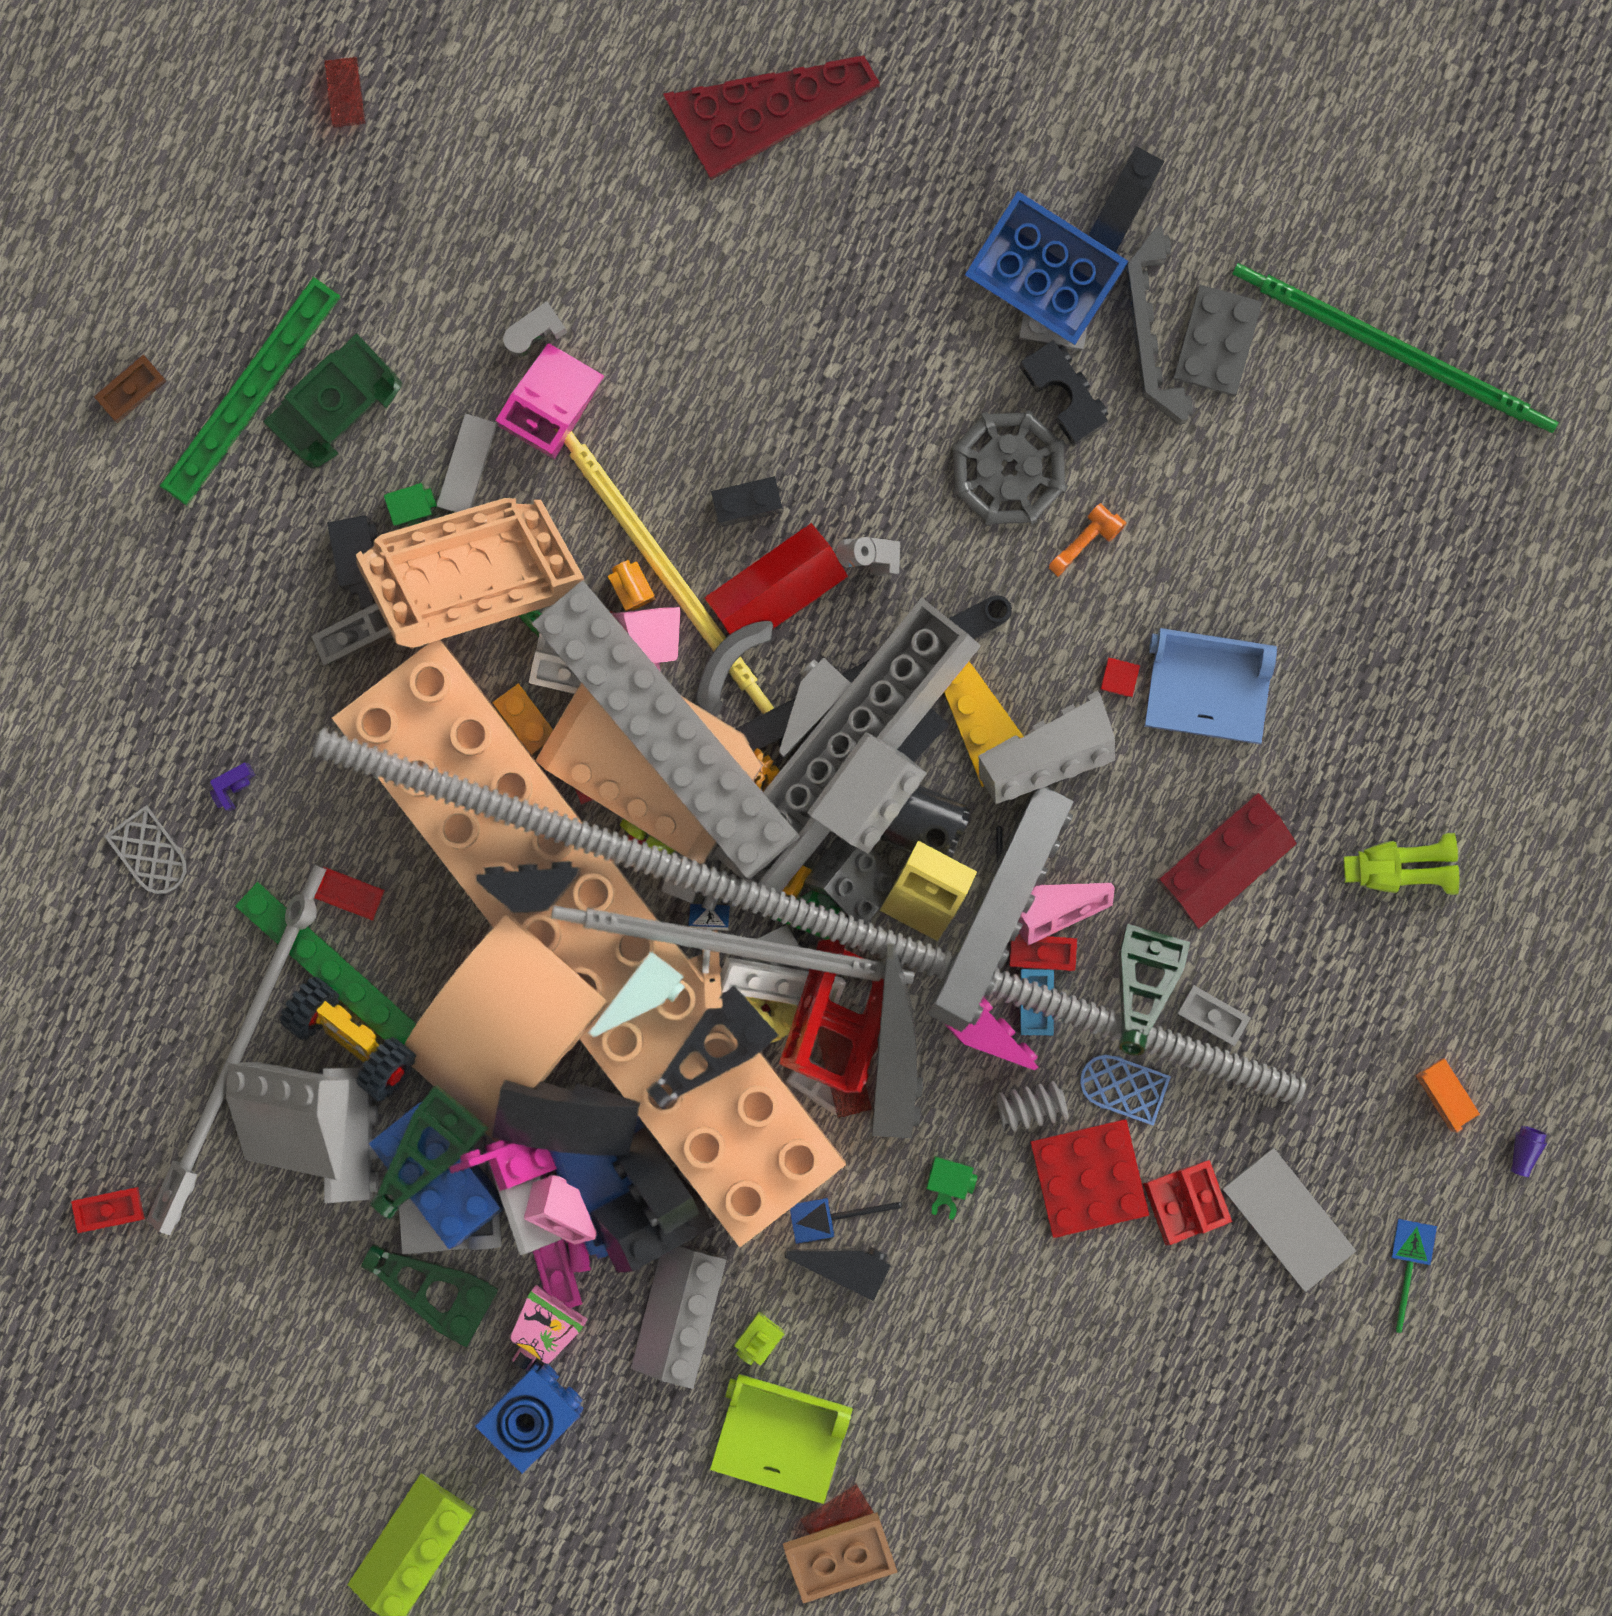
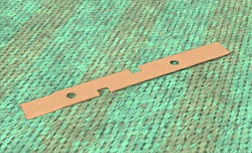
M710 951L709 972L704 974L706 1009L722 1007V998L718 999L722 996L720 959L719 952Z

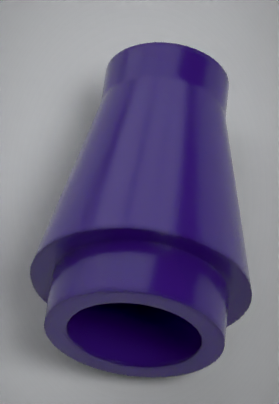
M1521 1126L1520 1131L1515 1133L1511 1172L1524 1177L1530 1176L1534 1165L1548 1144L1545 1141L1546 1133L1528 1126Z

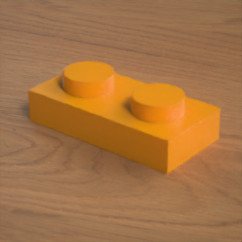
M518 683L492 703L529 753L533 755L544 747L553 732V728Z

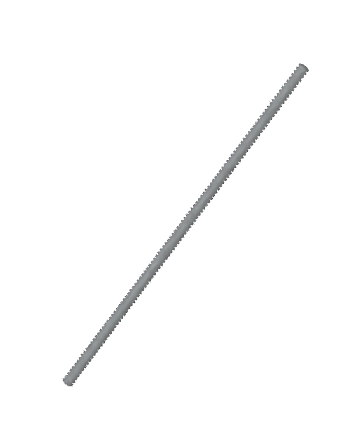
M326 728L320 730L312 753H314L313 756L316 758L321 755L324 756L323 760L328 761L332 759L336 765L341 762L344 764V768L352 766L356 772L359 769L363 770L364 775L374 774L375 779H379L380 776L384 778V782L394 781L395 786H399V784L405 785L404 789L409 790V787L415 789V793L422 791L425 792L424 796L426 797L433 795L435 796L434 800L445 799L444 803L449 804V802L455 803L454 807L464 806L465 811L473 809L475 810L474 814L484 813L485 818L495 817L494 821L499 822L500 819L504 820V824L507 826L512 823L515 824L514 828L519 829V827L525 828L524 832L528 833L532 830L536 836L543 834L545 835L544 839L554 838L555 843L563 841L564 846L574 845L575 850L582 848L586 854L591 851L595 857L598 858L599 855H602L604 860L613 859L614 864L617 865L619 862H622L624 867L633 866V870L637 872L639 869L644 870L643 874L648 875L650 872L656 879L661 876L665 882L672 880L673 885L677 886L681 883L683 888L688 889V887H692L693 892L696 893L698 890L703 891L702 894L704 896L711 894L715 900L720 897L724 903L731 901L732 906L736 907L740 904L742 909L747 910V908H751L752 913L755 914L758 911L762 912L761 915L763 917L770 915L774 921L779 918L783 924L790 922L791 927L795 928L799 925L801 930L810 929L811 934L818 932L822 938H825L827 935L833 942L838 939L842 945L849 943L850 948L858 946L859 951L869 950L870 955L877 953L881 959L886 956L887 944H894L901 966L905 963L908 964L907 967L909 969L917 967L918 972L922 973L925 970L927 975L932 976L936 974L937 979L940 980L943 978L953 957L951 951L941 952L942 949L940 947L933 949L929 943L924 946L922 941L917 940L913 942L912 937L909 936L905 939L901 933L893 935L892 930L885 932L883 927L878 926L874 928L873 923L870 922L865 925L863 920L854 921L853 916L846 918L842 912H839L837 915L833 909L826 911L822 905L815 907L814 902L807 904L803 898H800L799 901L795 900L794 895L787 897L783 891L776 893L775 888L767 890L766 885L756 886L755 881L748 883L744 877L739 880L735 874L728 876L724 870L721 873L717 872L716 867L708 869L707 864L697 865L696 860L689 862L685 856L680 859L676 853L669 855L665 849L662 852L658 851L657 846L647 847L648 843L643 842L642 845L638 844L637 839L630 841L628 836L623 835V837H619L618 832L615 831L610 834L608 829L603 828V830H599L598 825L595 824L593 827L588 826L587 821L580 823L576 817L573 820L568 819L567 814L560 816L556 810L553 813L549 812L548 807L540 809L536 803L533 806L529 805L528 800L518 801L517 796H514L512 799L508 797L509 794L506 792L503 795L498 794L499 790L494 789L490 791L486 785L481 788L478 786V782L470 784L466 778L463 781L459 780L458 775L448 776L447 771H444L443 774L439 773L436 767L431 770L428 769L427 764L423 766L418 765L416 760L411 763L408 761V757L400 759L396 753L393 756L389 755L388 750L378 751L377 746H373L372 749L367 747L368 743L358 744L357 739H353V741L347 740L348 736L343 735L341 738L337 736L338 733L335 731L332 734L327 733L328 729ZM996 968L992 977L997 979L989 996L994 995V998L997 1000L1004 998L1005 1003L1012 1001L1016 1007L1023 1005L1025 1010L1032 1008L1036 1014L1042 1012L1044 1017L1051 1015L1053 1020L1057 1021L1060 1018L1064 1024L1071 1022L1072 1027L1079 1025L1081 1030L1086 1031L1090 1029L1092 1034L1099 1032L1103 1038L1108 1035L1110 1040L1115 1041L1119 1039L1120 1041L1122 1033L1121 1012L1115 1014L1114 1009L1106 1011L1105 1006L1100 1005L1096 1007L1094 1002L1087 1004L1083 998L1078 1001L1074 995L1067 997L1066 992L1062 991L1059 994L1055 988L1048 990L1046 985L1039 987L1035 981L1028 983L1027 978L1020 980L1018 975L1014 974L1011 977L1009 972L1004 971L1000 973L999 968ZM1161 1026L1153 1027L1147 1037L1145 1049L1151 1055L1157 1053V1056L1160 1058L1166 1056L1168 1061L1175 1059L1177 1064L1182 1065L1185 1063L1188 1068L1195 1066L1196 1071L1204 1070L1207 1075L1214 1073L1216 1078L1223 1076V1079L1227 1082L1233 1080L1235 1085L1242 1083L1244 1088L1251 1086L1255 1092L1261 1090V1093L1264 1095L1270 1093L1272 1098L1280 1097V1100L1283 1102L1289 1100L1292 1105L1299 1103L1304 1095L1306 1088L1304 1077L1296 1078L1293 1073L1286 1075L1284 1070L1277 1072L1276 1067L1271 1066L1267 1068L1265 1063L1258 1065V1062L1254 1059L1249 1062L1245 1056L1239 1058L1237 1053L1230 1055L1226 1049L1221 1052L1217 1046L1210 1048L1209 1043L1202 1045L1198 1039L1191 1041L1189 1036L1182 1038L1181 1033L1172 1034L1170 1029L1163 1031Z

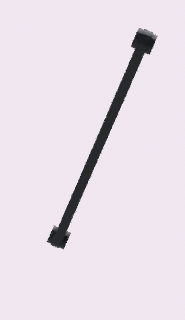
M995 595L948 619L973 639H976L1006 623L1011 616L1012 607L1007 598ZM1000 602L1006 608V615L999 619L993 618L988 612V606L991 603ZM871 659L842 673V675L852 684ZM796 698L736 728L737 731L744 734L753 752L757 748L761 750L784 737Z

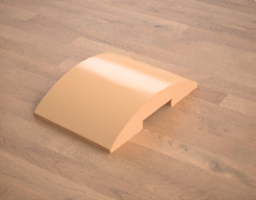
M508 913L479 943L438 993L411 1032L405 1046L416 1055V1061L412 1067L433 1086L438 1085L489 1127L485 1133L492 1138L500 1090L504 1080L537 1089L540 1082H544L562 1057L573 1048L608 1002ZM492 1138L495 1142L500 1141V1139Z

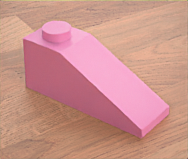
M1112 883L1035 886L1031 892L1035 896L1034 902L1026 914L1022 912L1018 922L1023 924L1019 933L1027 945H1030L1113 906L1115 887Z

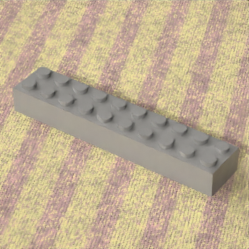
M583 580L532 622L533 626L746 878L750 880L800 837Z
M921 597L763 792L800 837L750 880L745 877L720 846L713 854L740 878H746V882L755 881L756 886L760 887L763 884L766 885L767 890L775 888L776 893H780L831 831L807 812L864 733L871 734L897 750L981 645Z

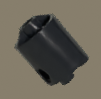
M919 785L901 808L899 814L885 830L881 840L911 853L919 841L952 858L972 809L966 807L967 804Z

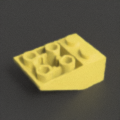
M918 841L880 911L938 941L966 897L977 872Z

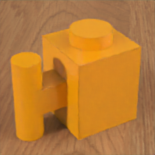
M627 560L612 568L613 573L608 575V578L626 612L634 611L656 600L637 561L631 564Z

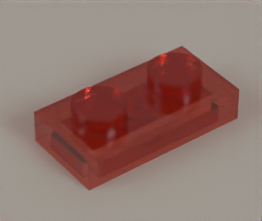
M357 57L324 61L333 127L366 124Z
M856 1483L802 1517L801 1522L810 1535L873 1514L874 1511Z

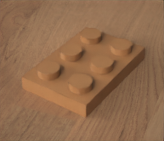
M878 1512L783 1543L784 1551L803 1604L897 1573Z

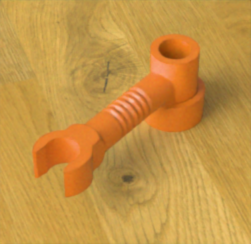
M1101 503L1098 504L1087 517L1092 522L1073 543L1049 564V569L1059 577L1085 546L1098 534H1101L1110 542L1125 527L1127 522L1118 514L1113 515Z

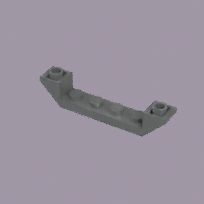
M1160 226L1152 231L1125 268L1142 397L1177 424L1181 425L1186 424L1189 420L1188 415L1193 414L1192 399L1190 395H1185L1184 387L1158 390V386L1163 385L1161 367H1155L1154 354H1158V341L1156 334L1151 335L1149 322H1154L1152 303H1146L1145 290H1149L1150 287L1148 271H1142V267L1163 265L1167 259L1166 255L1171 254L1169 235L1164 236L1163 227Z

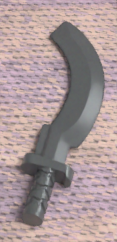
M771 621L756 622L744 626L729 635L716 648L707 662L699 682L696 702L700 708L715 717L717 716L723 705V702L720 701V696L729 670L744 652L772 640L773 623Z

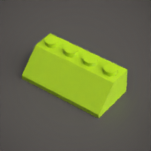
M421 1473L347 1585L378 1615L407 1616L476 1509Z

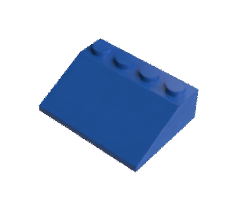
M1017 191L965 273V276L1075 345L1121 276L1128 261Z

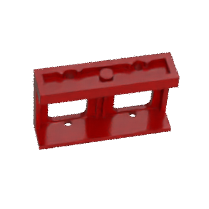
M837 939L834 942L831 940L819 941L816 948L817 951L864 959L845 950L846 944H840ZM810 969L779 1065L843 1093L861 1092L862 1087H864L868 1080V1067L871 1058L878 1048L877 1039L880 1033L884 979H880L879 982L871 980L872 988L865 1010L862 1014H858L829 999L836 973ZM819 1027H824L850 1039L853 1043L852 1051L842 1076L814 1065L809 1060Z

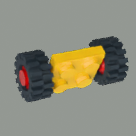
M314 977L307 980L306 985L303 983L300 986V990L292 994L293 998L286 1002L285 1005L287 1007L282 1009V1016L279 1018L280 1024L302 1041L303 1039H309L310 1036H314L317 1029L320 1031L324 1028L327 1035L363 1062L362 1066L364 1068L359 1070L356 1084L377 1101H383L386 1096H391L393 1090L396 1091L400 1087L399 1084L406 1080V1075L413 1069L411 1066L416 1061V1055L413 1051L394 1037H391L390 1040L386 1039L383 1045H378L375 1041L377 1036L364 1024L358 1027L350 1021L351 1015L343 1007L337 1005L339 1003V994L320 978Z

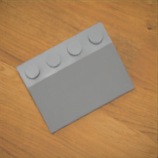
M262 1062L228 1063L226 1098L245 1160L333 1180H341L349 1079Z

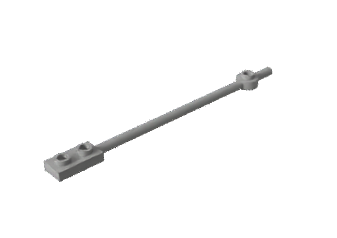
M314 864L302 893L294 896L287 906L285 913L286 929L180 1163L172 1162L146 1219L149 1224L161 1233L171 1235L174 1226L181 1218V1210L185 1201L195 1187L197 1174L192 1171V1168L225 1097L228 1063H240L299 930H303L311 925L316 918L317 909L313 899L327 870L321 866Z

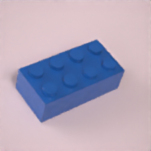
M422 1102L418 1103L369 1143L388 1169L413 1113ZM427 1127L423 1131L418 1142L419 1152L430 1160L438 1158L449 1148V1141L432 1127ZM408 1157L401 1167L398 1176L407 1185H412L424 1173L425 1169L412 1157ZM478 1164L451 1173L449 1168L410 1198L448 1249L459 1246L504 1210L498 1190Z

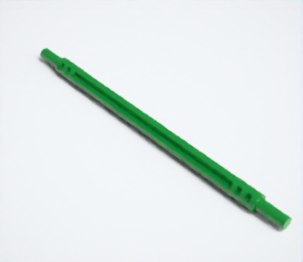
M1237 263L1232 275L1260 288L1259 292L1490 405L1496 410L1516 418L1520 422L1526 420L1550 433H1553L1558 425V421L1530 408L1531 404L1296 289L1294 286L1288 285L1270 274L1266 277L1240 263Z

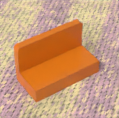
M1445 1058L1415 1075L1450 1131L1456 1133L1461 1131L1462 1125L1480 1115Z

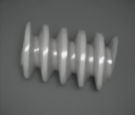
M1049 1081L1047 1092L1042 1084H1036L1035 1094L1031 1092L1028 1086L1023 1087L1022 1097L1019 1096L1015 1089L1010 1090L1009 1100H1007L1003 1092H998L997 1106L1003 1131H1005V1124L1007 1123L1013 1132L1017 1131L1018 1121H1022L1025 1128L1029 1129L1031 1118H1034L1038 1125L1042 1126L1044 1115H1047L1050 1121L1055 1123L1058 1112L1061 1113L1064 1120L1069 1118L1062 1087L1059 1089L1054 1081Z

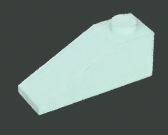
M650 952L590 1030L589 1034L593 1037L598 1036L663 1004L667 998L673 1002L685 987L680 983L684 976L656 954Z

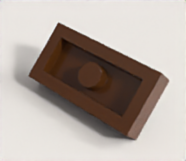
M143 354L97 393L94 398L112 419L118 423L167 381Z

